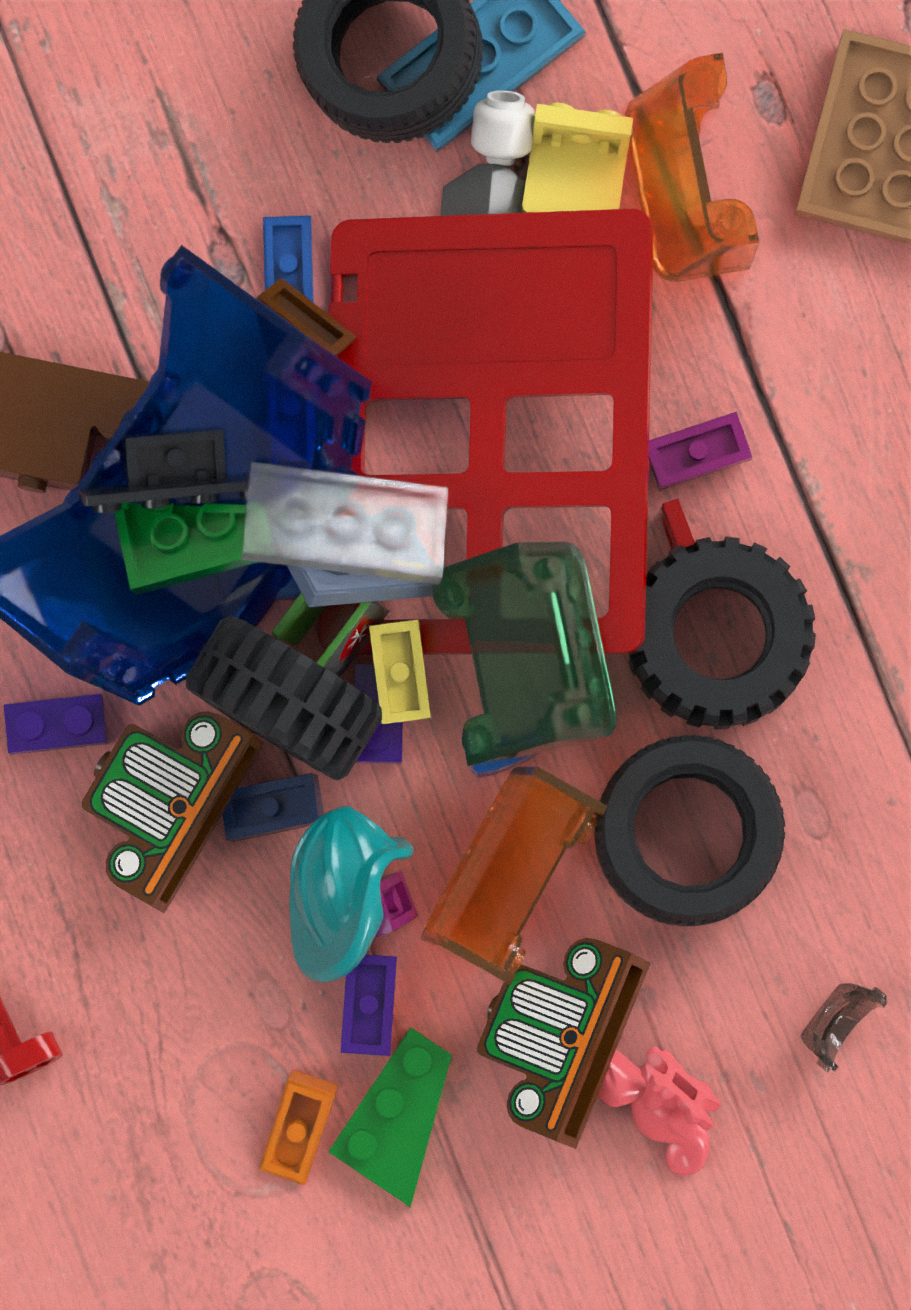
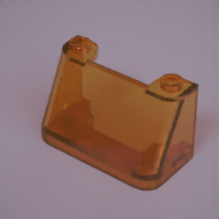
M723 52L699 56L687 61L634 97L629 102L625 112V117L633 118L629 149L640 207L652 220L654 226L653 268L661 278L670 282H681L748 270L751 268L759 245L755 217L752 210L744 202L737 199L711 201L699 140L703 116L709 110L719 108V100L723 97L727 87V73Z

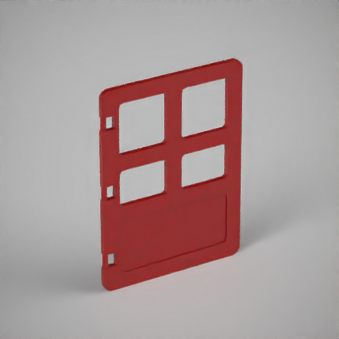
M632 208L349 219L339 223L333 230L331 236L330 275L332 277L329 315L357 337L349 347L330 363H327L325 413L327 430L326 450H324L322 520L364 517L369 511L464 509L467 513L465 611L458 619H419L423 655L629 654L636 651L644 641L654 226L652 220L642 210ZM346 276H358L357 302H343V278ZM612 396L614 401L612 464L607 470L507 472L505 468L506 409L509 400L515 397ZM391 400H469V465L465 472L367 475L365 473L366 408L369 403ZM339 423H353L352 449H338ZM608 507L611 511L608 613L602 618H504L501 613L503 522L506 511L512 508ZM360 603L329 605L319 615L318 638L325 650L360 606ZM417 619L383 620V621L381 622V624L401 622V621H409V620H417ZM371 637L357 655H373Z

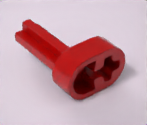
M0 997V1085H6L55 1062L63 1054L53 1032L43 1033L22 1043Z

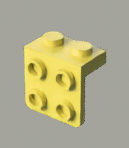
M564 103L537 104L533 144L529 157L522 212L619 209L633 118L624 117L611 110H600L597 112L577 110Z

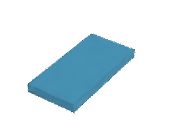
M474 0L470 3L478 19L482 34V69L478 74V83L474 85L475 90L472 95L468 96L469 100L466 105L463 104L462 110L458 114L455 113L453 115L454 118L450 122H445V126L440 129L438 127L435 128V132L430 135L428 133L424 134V138L436 152H439L472 126L475 105L487 98L488 93L503 90L515 92L586 36V31L560 0ZM438 29L377 76L378 82L387 92L410 85L427 70L437 49Z

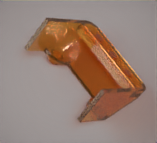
M538 766L513 768L500 787L423 929L421 940L482 973L511 985L515 977L514 974L521 965L526 950L520 947L522 943V936H520L522 929L565 850L571 849L576 842L581 845L587 842L597 823V819L592 817V815H603L607 805Z

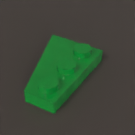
M127 502L122 503V510L114 512L129 586L134 595L277 557L273 538L271 537L272 533L267 511L262 505L204 503L203 506L174 505L171 502V505L167 507L143 508L140 503Z
M411 1027L328 1151L410 1208L452 1054Z

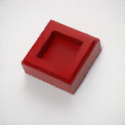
M679 499L663 503L658 515L671 550L681 545L684 548L694 545L695 541Z

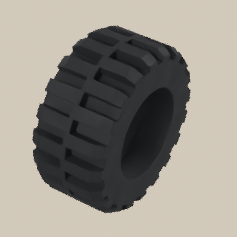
M725 536L723 541H712L711 537L697 539L694 545L686 548L681 545L670 551L668 556L661 562L657 561L646 575L645 638L642 645L636 651L629 653V666L633 676L636 675L642 684L640 689L649 700L653 698L662 706L661 711L670 717L676 715L687 720L686 724L698 728L701 725L714 726V730L729 729L731 726L739 724L745 726L756 722L766 714L772 713L792 694L805 676L810 665L811 652L815 648L816 633H813L815 614L813 605H808L805 598L807 589L801 579L795 580L788 571L791 566L781 557L775 560L765 553L766 547L755 542L752 547L739 543L740 538ZM721 588L741 594L756 606L764 621L766 639L763 652L758 661L749 670L736 677L713 679L698 674L685 664L675 646L673 628L677 613L688 599L699 592L709 589Z
M229 616L220 620L186 675V689L271 744L337 781L348 776L382 720V708L366 694L360 692L333 672L284 642L235 616Z

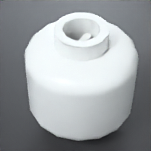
M504 90L488 93L487 98L479 101L474 108L471 135L472 147L478 153L486 156V161L490 164L504 166L514 164L515 159L524 157L531 152L535 110L530 104L525 102V97L519 93Z

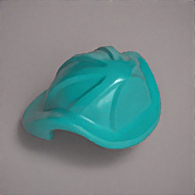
M349 806L335 808L315 820L299 839L291 861L289 907L293 953L301 972L307 978L316 982L323 983L340 979L358 966L366 955L383 920L384 913L380 893L381 876L393 860H405L414 853L413 846L408 840L402 837H389L372 820Z

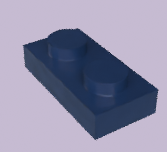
M309 773L237 788L223 812L226 840L236 842L309 827L324 814L318 775Z

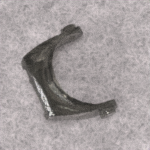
M843 983L836 987L801 1033L803 1043L819 1058L816 1062L819 1067L827 1073L831 1069L834 1072L838 1069L839 1066L834 1060L846 1037L870 1011L877 1007L885 1008L888 1003L887 995L877 987L871 990L852 983ZM848 1002L847 1005H845L844 1007H842V1008L832 1017V1019L830 1020V1022H829L828 1025L826 1026V1028H825V1030H824V1033H823V1035H822L823 1029H824V1027H825V1025H826L828 1019L833 1015V1013H834L838 1008H840L842 1005H844L845 1003Z

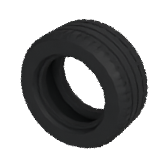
M302 0V7L298 9V18L295 19V30H293V50L295 52L293 55L297 64V71L307 91L320 109L336 125L338 124L341 129L349 131L350 134L358 135L361 139H370L377 143L379 141L383 143H390V141L401 143L402 140L408 142L412 141L415 137L417 139L422 138L424 134L428 133L430 135L435 132V128L438 127L440 129L445 126V122H450L454 118L453 115L455 113L458 114L462 110L463 104L466 105L469 100L468 96L472 95L475 90L474 85L478 83V74L482 69L483 42L481 40L482 34L479 22L469 0ZM386 1L410 2L427 10L434 17L438 27L437 49L427 70L410 85L390 92L367 91L347 81L340 65L341 42L352 21L367 8Z
M682 735L680 737L675 736L661 739L645 746V748L640 749L629 757L618 768L601 796L595 818L594 840L596 855L598 856L604 876L617 895L626 904L633 907L638 913L644 914L643 916L652 918L660 923L691 927L726 919L748 906L762 893L775 874L782 857L785 839V819L783 817V807L780 805L781 800L776 793L774 784H771L769 776L764 773L760 765L754 762L753 758L747 756L741 749L737 750L734 745L724 743V741L719 739L714 740L712 737H700L698 735ZM696 778L716 785L732 799L741 817L743 842L735 864L724 876L706 885L682 886L662 879L645 864L635 844L634 820L640 802L653 788L671 779Z

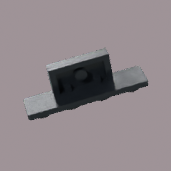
M221 427L123 436L126 485L79 489L78 497L84 506H92V512L109 513L122 510V503L141 501V507L161 508L170 506L171 498L189 496L191 503L216 502L220 500V493L238 492L239 498L244 499L262 498L268 496V489L280 488L281 482L280 477L272 471L227 475L224 431Z

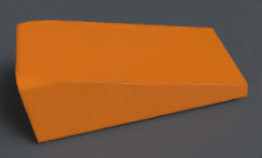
M292 1070L288 1077L258 1170L302 1185L306 1184L339 1087L337 1084Z

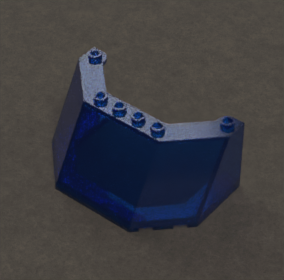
M183 245L179 247L174 256L164 263L161 269L160 290L166 295L159 365L158 370L152 375L147 389L135 406L125 413L120 422V427L105 448L95 455L91 467L77 487L67 494L63 503L0 536V619L65 673L138 706L154 698L155 687L170 680L173 684L177 685L186 680V675L220 620L229 616H235L257 627L277 599L276 594L288 584L293 576L274 542L277 555L275 558L134 595L129 586L114 512H92V506H84L79 501L78 490L126 485L123 436L221 427L224 431L227 475L272 471L280 477L281 487L268 489V496L252 499L239 498L238 492L220 493V500L211 503L262 505L267 511L271 533L276 523L334 519L355 491L357 473L351 470L352 458L361 453L366 420L360 417L359 413L361 402L363 403L370 399L372 387L370 380ZM190 496L171 498V502L174 505H204V503H191Z

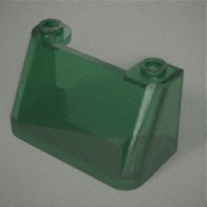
M517 542L429 572L433 599L438 609L450 619H465L484 712V714L469 718L463 727L462 745L465 750L468 766L486 765L589 742L612 734L617 722L616 708L587 566L582 553L574 544L569 542Z

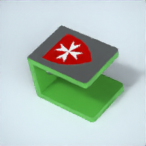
M300 593L273 629L272 634L278 639L297 645L326 606L309 607L302 593ZM378 601L360 603V606L317 663L338 677H341L369 640V626L381 624L390 611Z

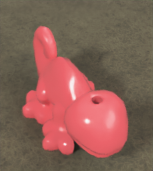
M652 1047L646 1055L648 1064L643 1065L639 1069L630 1059L616 1049L597 1097L613 1108L630 1104L632 1118L637 1129L650 1140L669 1143L665 1156L671 1172L679 1175H690L702 1169L707 1161L710 1150L707 1130L714 1125L705 1111L713 1112L721 1105L720 1100L713 1094L710 1086L688 1075L683 1066L676 1062L670 1051H661L658 1047Z

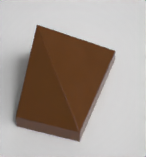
M282 278L257 296L254 302L272 366L330 363L349 347L357 337Z

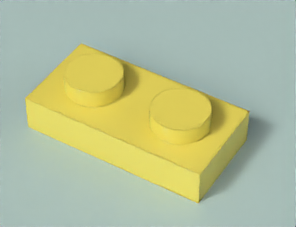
M419 619L370 625L369 630L379 705L382 708V724L431 718Z

